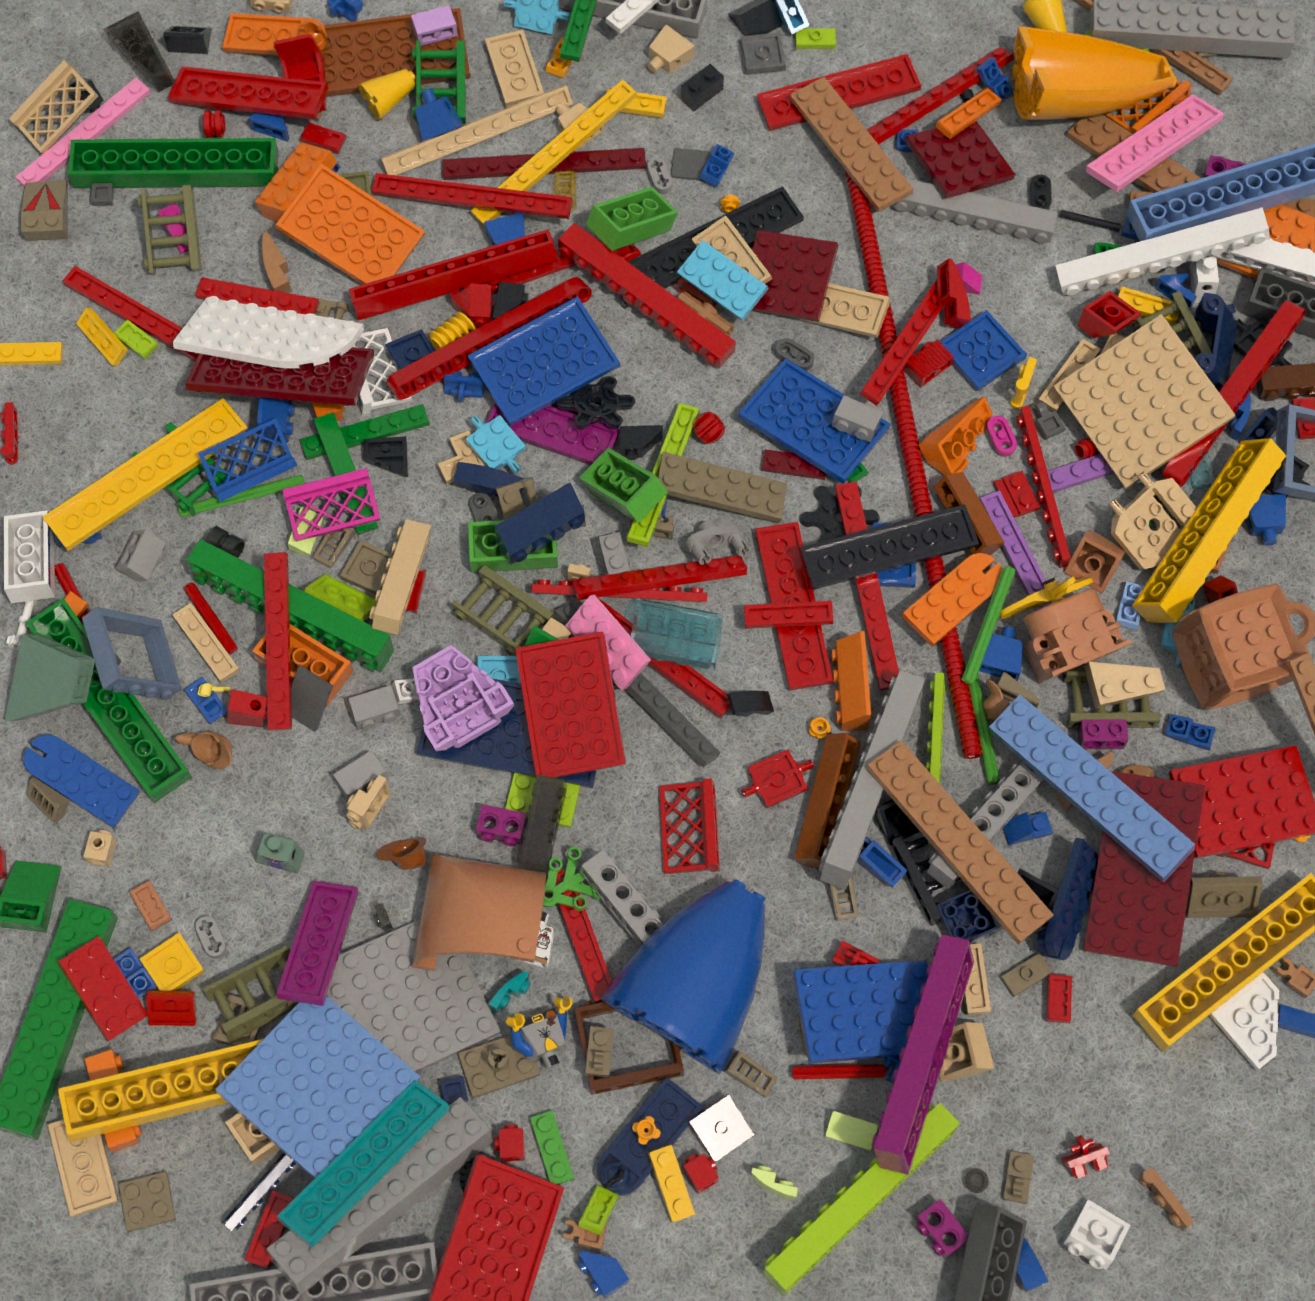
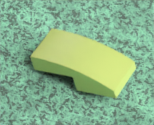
M758 1166L757 1169L752 1168L751 1177L758 1184L778 1196L795 1201L798 1188L793 1187V1183L780 1180L779 1183H774L776 1173L771 1172L772 1169L769 1167Z

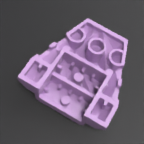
M452 645L412 667L416 690L420 700V711L424 721V732L436 751L447 750L452 746L459 748L499 725L501 722L500 718L508 714L514 707V703L503 685L498 681L495 682L483 669L480 670L469 658Z

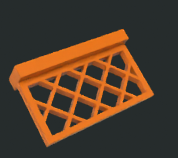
M1176 79V88L1174 90H1164L1152 96H1162L1163 100L1160 102H1151L1150 97L1146 103H1135L1119 109L1121 115H1111L1109 112L1103 113V115L1134 134L1188 98L1191 93V83L1186 80L1181 83ZM1149 108V112L1138 114V109ZM1135 109V114L1124 115L1123 110ZM1124 120H1136V123L1130 127L1124 123Z

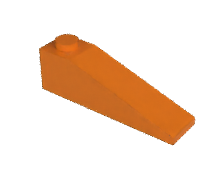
M985 396L980 397L932 431L919 444L926 462L943 475L961 473L967 467L969 461L966 457L970 451H975L977 445L974 442L978 434L984 433L988 421L993 415Z

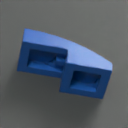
M202 677L184 690L204 718L211 724L226 714L228 710L213 691H211L209 698L198 695L199 686L207 683Z
M1024 1238L1016 1273L1024 1291L1028 1292L1049 1281L1026 1238Z

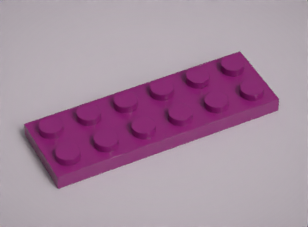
M496 403L486 423L500 415L508 424ZM547 406L518 423L509 426L523 442L590 465L608 447L613 450L620 434V430L612 429L601 423H590L586 429H579L575 424V417L577 415L551 406Z
M313 881L276 993L277 999L324 1006L357 900L358 887Z

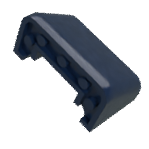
M1204 292L1195 310L1194 319L1202 324V332L1213 334L1210 349L1212 354L1201 353L1195 360L1218 392H1220L1229 379L1237 322L1219 295Z

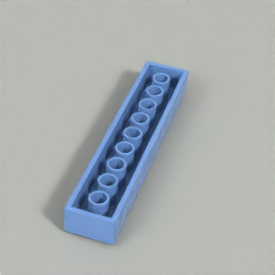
M1315 144L1130 200L1127 216L1139 241H1144L1263 207V210L1314 195Z
M1020 694L989 726L990 733L1162 883L1195 850V844Z

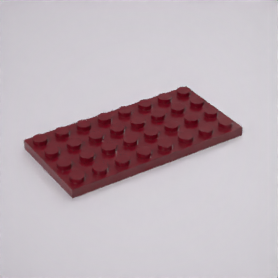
M352 347L342 356L337 354L330 357L327 363L316 366L313 363L300 364L299 368H277L199 353L186 380V390L355 406L373 361L374 349Z
M1112 771L1118 779L1195 844L1196 849L1205 785ZM1103 831L1084 952L1178 967L1195 850L1162 883Z

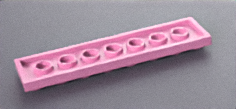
M1192 94L1088 164L1086 172L1115 192H1118L1222 121L1224 113Z

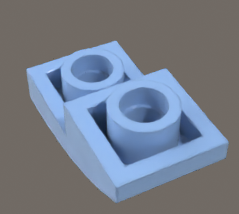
M1126 581L1116 618V623L1120 622L1122 627L1137 630L1140 614L1132 607V604L1144 586Z

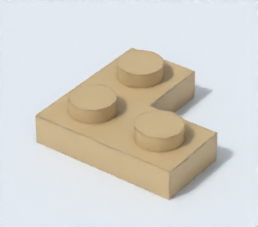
M469 430L449 438L456 456L438 463L446 484L452 483L458 462L485 466L466 443V438L471 435Z

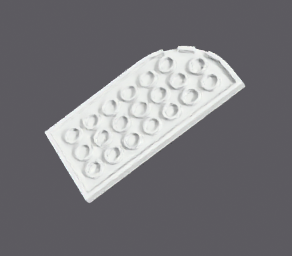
M216 296L206 297L173 341L174 349L265 366L299 368L300 364L313 363L316 366L329 362V358L337 354L342 356L357 342L364 331V326L362 323L317 316L315 314H298L294 310L281 311L277 310L276 307H258L255 303L242 304L238 303L237 300L225 301L219 300Z

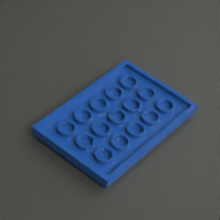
M578 297L468 355L470 363L509 426L518 423L556 402L557 399L573 393L620 367L619 360Z
M786 358L738 413L739 419L842 484L848 480L889 430L891 425L881 418L871 442L858 439L854 435L841 432L837 428L832 427L834 414L844 394Z
M927 960L795 969L792 974L808 1064L899 1057L902 1047H906L908 1042V1028L910 1025L913 1026L915 1020L913 1017L916 1004L919 1005L921 1001L920 991L922 984H926L928 979Z

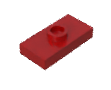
M308 122L301 136V142L330 150L336 154H339L346 140V134Z
M1049 974L1047 979L1046 1022L1070 1024L1072 976Z

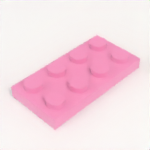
M595 595L589 596L565 625L575 637L604 632L612 680L621 691L626 689L651 661Z

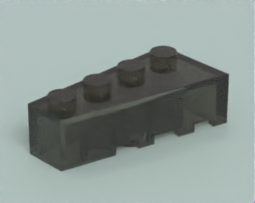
M139 11L103 29L109 41L158 92L174 85L175 79Z
M537 775L532 790V803L527 811V827H524L522 833V840H524L523 848L519 849L516 860L522 869L546 872L548 875V863L552 858L568 788L564 780Z

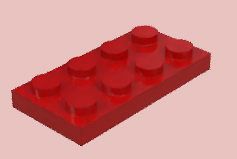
M99 936L57 962L107 1042L148 1016Z

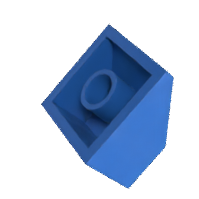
M259 398L257 425L275 417L286 443H289V435H293V422H290V418L295 413L294 403H291L290 400ZM273 424L265 428L263 436L270 439L273 438L275 433ZM262 438L263 442H271Z

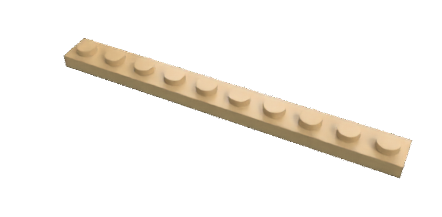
M564 84L380 159L386 174L399 175L553 113L563 103L570 106L573 105L567 85Z

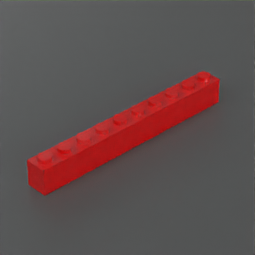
M573 223L558 239V250L564 257L572 259L580 269L587 270L596 281L606 284L611 292L618 293L627 304H633L645 317L649 316L661 329L668 330L676 340L683 341L692 352L702 355L710 365L720 368L735 352V340L577 224Z
M549 229L356 286L350 288L349 292L358 320H362L449 294L456 290H462L470 283L482 284L558 261L552 236Z

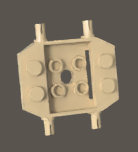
M1145 471L1137 476L1145 487H1143L1133 501L1124 508L1116 498L1108 503L1116 513L1112 518L1111 535L1140 570L1158 567L1196 510V506L1173 478L1154 482ZM1154 495H1156L1160 499V501L1164 504V506L1168 509L1172 516L1181 525L1180 529L1176 525L1175 521L1172 520L1169 517V515L1165 512L1162 505L1158 503L1157 500L1153 497ZM1150 520L1156 523L1155 531L1149 527Z

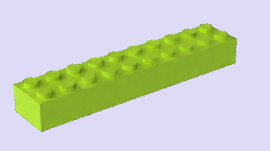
M940 1102L935 1107L931 1104L909 1175L880 1168L878 1159L875 1157L870 1162L871 1164L868 1166L869 1170L867 1172L861 1170L853 1178L852 1186L849 1189L847 1186L843 1187L836 1194L835 1202L832 1205L829 1202L819 1210V1214L816 1216L817 1219L814 1222L810 1219L802 1226L799 1237L795 1238L792 1236L781 1249L783 1252L779 1256L774 1253L765 1262L763 1273L765 1278L782 1296L786 1295L955 1133L960 1125L959 1121Z

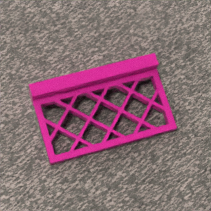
M367 468L282 490L296 542L380 521ZM367 486L369 492L364 499L355 495L358 488ZM344 492L349 495L343 505L333 500L337 493ZM322 497L327 500L322 510L312 505L316 498ZM352 497L362 502L356 512L346 507ZM302 503L306 508L300 516L293 512L291 505ZM331 503L340 507L335 517L326 513ZM367 505L373 509L374 516L365 518L360 515V512ZM310 508L320 513L314 523L304 518ZM344 510L354 515L350 522L344 523L338 520ZM322 516L332 520L329 527L322 528L317 525ZM301 521L311 525L307 533L298 534L297 528Z

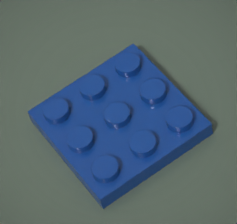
M987 310L940 341L954 356L953 365L976 391H979L1026 359L1027 356L1025 351Z

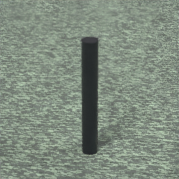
M1062 209L1059 218L1117 232L1120 231L1121 227L1119 223Z

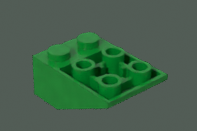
M15 861L0 896V926L2 928L47 933L61 866Z

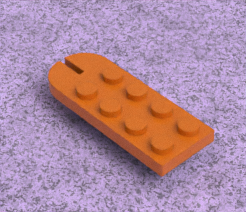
M231 13L222 48L224 52L278 55L274 48L275 41L310 34L322 51L326 45L324 39H327V32L324 25L314 18Z
M984 553L970 555L905 610L901 617L933 647L994 594L1002 572L1001 565L997 563L984 574L982 571L988 570L995 559Z

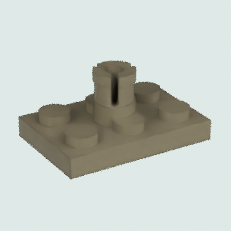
M1216 872L1218 877H1215L1213 873L1210 877L1191 878L1186 909L1187 918L1252 917L1257 915L1263 884L1261 876L1228 877L1224 872Z
M511 1035L458 1053L473 1099L540 1076L536 1060L530 1062L525 1056L515 1050L512 1046Z

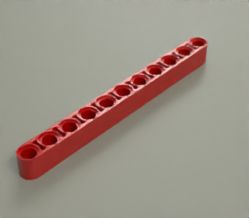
M573 277L391 374L386 381V385L398 399H407L444 379L445 374H453L470 365L468 355L576 297L580 299L582 304L587 302L591 298L592 290L579 277Z
M1286 300L1219 393L1234 414L1297 328L1305 315L1306 309ZM1228 423L1170 460L1162 473V478H1173L1181 488Z

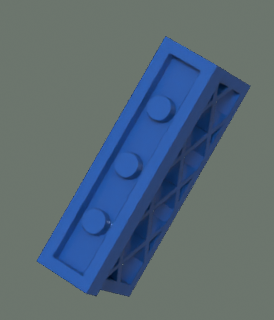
M275 417L197 453L211 485L212 494L220 502L297 466ZM273 424L275 429L273 438L270 439L263 436L265 428ZM251 434L257 436L253 448L243 445L246 437ZM261 438L271 441L267 453L257 450ZM232 443L238 445L234 457L224 454L227 445ZM275 443L282 446L284 454L277 457L271 455ZM242 447L251 450L247 462L238 459ZM212 452L218 454L215 465L207 464L204 456ZM256 452L265 455L263 463L258 466L251 464ZM223 456L232 459L228 471L218 468ZM236 462L246 465L243 473L239 475L232 473ZM220 471L227 474L224 482L216 485L214 481L216 472Z

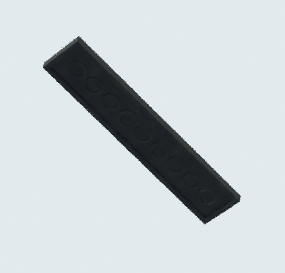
M782 186L628 262L666 289L684 280L677 274V271L696 249L692 238L725 215L749 247L754 245L758 230L780 233L802 222L804 216ZM615 293L624 308L631 306L624 301L622 296Z

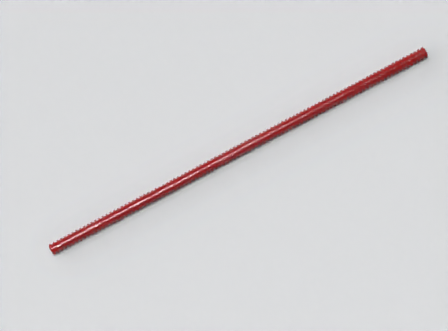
M846 172L869 292L889 297L870 202ZM889 303L878 335L883 358L897 339L891 303ZM902 368L890 386L889 391L893 411L895 412L894 416L896 418L900 446L902 447L905 471H907V481L909 489H911L910 495H912L915 517L934 512L932 511L928 483L926 481L924 464L922 463L919 439H917L918 434L916 433L912 405L910 404L911 400L909 398L906 376L904 375L905 371ZM943 556L924 561L925 568H927L926 574H928L929 589L946 576ZM955 627L940 642L942 643V654L944 655L943 659L947 668V679L949 680V687H951V698L954 700L952 703L955 706V718L958 719L956 721L959 726L958 732H961L959 738H961L960 743L963 745L961 747L964 752L963 757L975 759L980 757L983 751L980 749L982 746L979 743V731L976 730L978 728L975 723L976 717H973L975 712L973 711V704H971V692L968 691L970 688L969 685L962 681L966 668L962 659L961 644L958 640V629Z

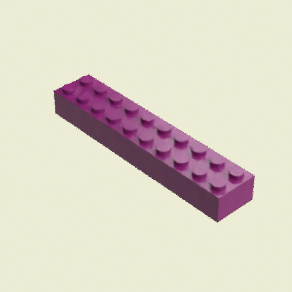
M941 935L939 943H935L933 950L935 957L933 963H929L927 968L928 979L926 984L923 983L921 987L920 1004H916L913 1017L915 1020L913 1026L910 1025L907 1031L908 1042L906 1047L901 1049V1064L894 1071V1086L887 1093L886 1104L888 1105L886 1111L880 1115L879 1126L881 1127L879 1133L874 1135L872 1141V1148L875 1151V1157L878 1159L880 1168L909 1175L974 965L969 940Z

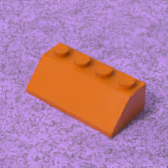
M860 631L837 640L835 649H831L832 662H836V669H833V682H837L838 690H834L835 703H839V711H836V724H840L841 731L868 730L871 718L865 631Z

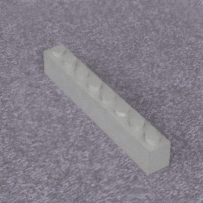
M911 179L906 180L912 186L913 194L891 205V208H895L900 212L909 211L919 216L935 217L941 221L949 220L959 225L967 224L978 229L994 230L999 234L1008 233L1018 238L1034 239L1039 243H1051L1058 212L970 192L945 198L937 185Z

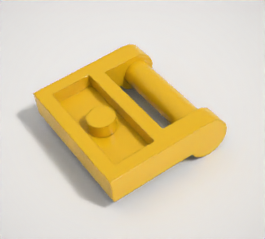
M1029 357L1027 365L1022 364L1015 385L1016 392L1010 401V405L1014 409H1020L1023 406L1037 359Z

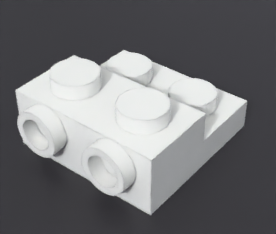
M1087 1200L1072 1226L1064 1245L1068 1247V1251L1075 1256L1082 1255L1089 1259L1092 1267L1107 1270L1113 1262L1131 1225L1092 1201Z

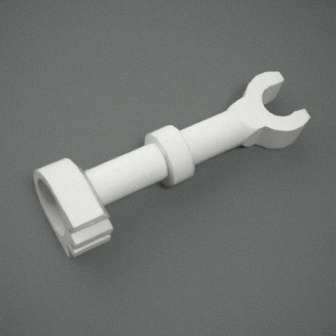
M37 600L25 601L22 616H19L18 619L19 627L17 634L7 638L6 644L9 648L19 650L21 636L27 632L28 626L26 622L31 619L33 607L36 605Z

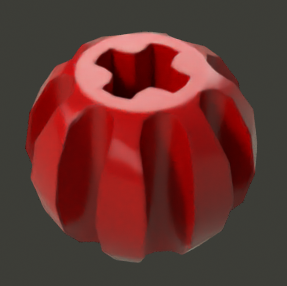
M712 412L702 413L693 424L695 434L701 441L707 444L718 441L725 431L722 420Z

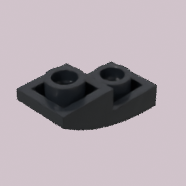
M739 691L727 694L732 715L748 717L753 713L769 715L774 712L768 691Z

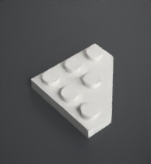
M1264 972L1210 1015L1256 1071L1277 1055L1276 1033L1278 1032L1277 1008L1279 989Z

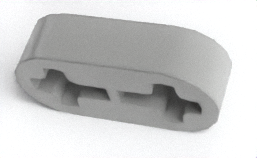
M658 157L650 159L648 162V174L654 189L659 194L669 193L672 189V179L665 161ZM654 165L660 167L659 173H657L656 168H654ZM660 179H662L663 183L666 184L665 187H663L660 184Z
M209 916L201 917L196 922L195 927L206 953L213 959L223 957L227 946L217 923ZM206 922L212 925L210 927L212 934L209 936L205 930L201 931L204 928L203 924ZM214 939L217 945H221L219 952L210 951L213 948L211 940Z

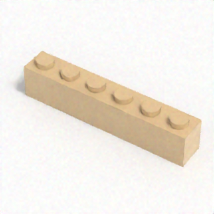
M406 519L404 526L399 527L396 537L399 541L398 543L394 542L391 551L393 558H388L386 565L388 573L383 574L380 586L383 588L378 590L375 603H377V606H372L369 619H373L372 629L398 635L428 545L431 525Z

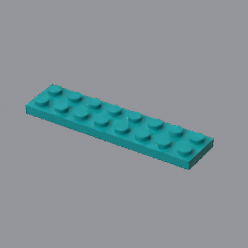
M414 1080L277 1216L278 1220L313 1248L450 1110L449 1104Z

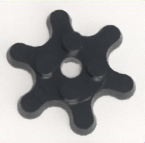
M606 376L599 384H587L576 390L574 395L557 399L556 403L560 410H572L578 413L575 417V424L579 429H586L590 423L596 424L599 421L605 422L612 429H617L622 424V417L618 415L617 411L631 409L636 400L632 395L616 394L614 392V388L617 385L616 378Z
M825 486L817 487L814 491V497L819 502V509L814 512H804L801 514L800 523L804 527L813 526L821 530L822 536L818 542L845 536L842 521L839 522L834 518V515L840 512L837 496L832 495ZM858 486L859 494H860V497H861V495H862V490H861L860 487ZM863 509L866 525H873V523L879 522L880 515L876 510Z

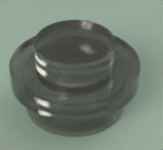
M972 1169L966 1174L964 1182L969 1191L981 1193L988 1187L989 1178L983 1170Z

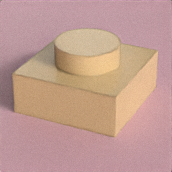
M569 564L567 571L568 581L591 577V568L582 564Z

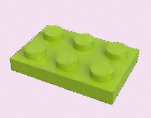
M324 574L308 585L304 592L361 621H365L370 617L372 606H377L375 598L327 574Z
M514 773L505 809L524 812L527 814V820L571 828L581 786L549 779L537 781L536 777Z

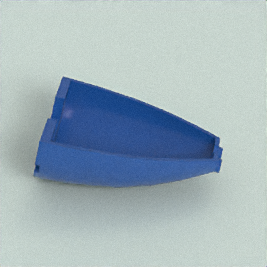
M734 879L733 882H725L671 916L646 939L622 967L601 997L602 1001L638 1024H646L681 1047L679 1050L717 1074L722 1072L738 1040L752 1004L761 969L764 944V901L766 898L755 891L751 893L746 890V885L737 879Z

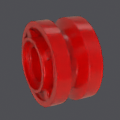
M204 110L202 124L206 138H213L215 134L217 138H224L226 125L222 110H215L214 114L210 110Z

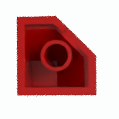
M470 283L464 287L463 291L459 292L456 290L451 293L452 307L457 312L466 315L476 328L492 321L494 305L491 285Z

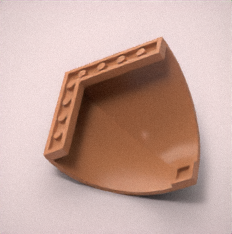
M438 854L432 855L412 968L435 971L437 956L461 953L498 955L534 963L544 901L546 872Z

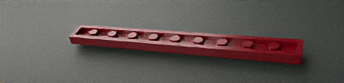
M645 148L572 152L548 174L646 169ZM536 154L443 159L444 180L510 177Z

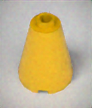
M1027 0L1023 4L1025 14L1036 28L1067 32L1062 0Z
M406 69L364 81L358 87L363 99L367 100L369 104L368 108L379 120L384 118L416 87V77L412 71L408 72Z

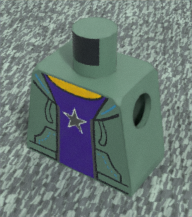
M264 833L257 853V863L298 874L305 852L294 840Z

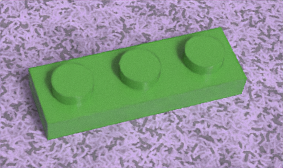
M553 1110L530 1117L550 1182L560 1185L574 1180Z

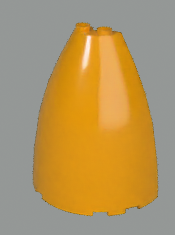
M1018 26L1014 45L1016 64L1012 65V80H1015V90L1013 91L1015 107L1022 119L1057 120L1095 116L1133 105L1168 88H1174L1176 85V76L1164 56L1087 35Z

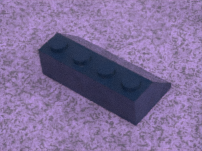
M569 482L495 526L497 545L511 565L515 562L523 561L534 551L542 550L547 543L552 540H559L566 532L579 528L585 522V512L571 483Z

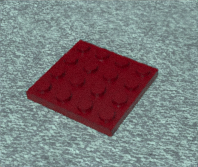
M977 121L951 139L937 128L910 134L906 137L905 142L945 198L1011 181L1015 177L1012 168Z
M758 230L752 251L769 272L772 280L765 284L768 286V290L751 311L819 322L838 250V242Z

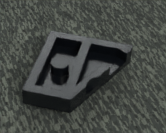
M407 437L364 439L365 462L403 477H408Z

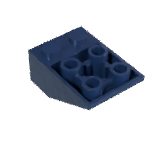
M971 890L937 905L952 937L972 942L1004 929Z

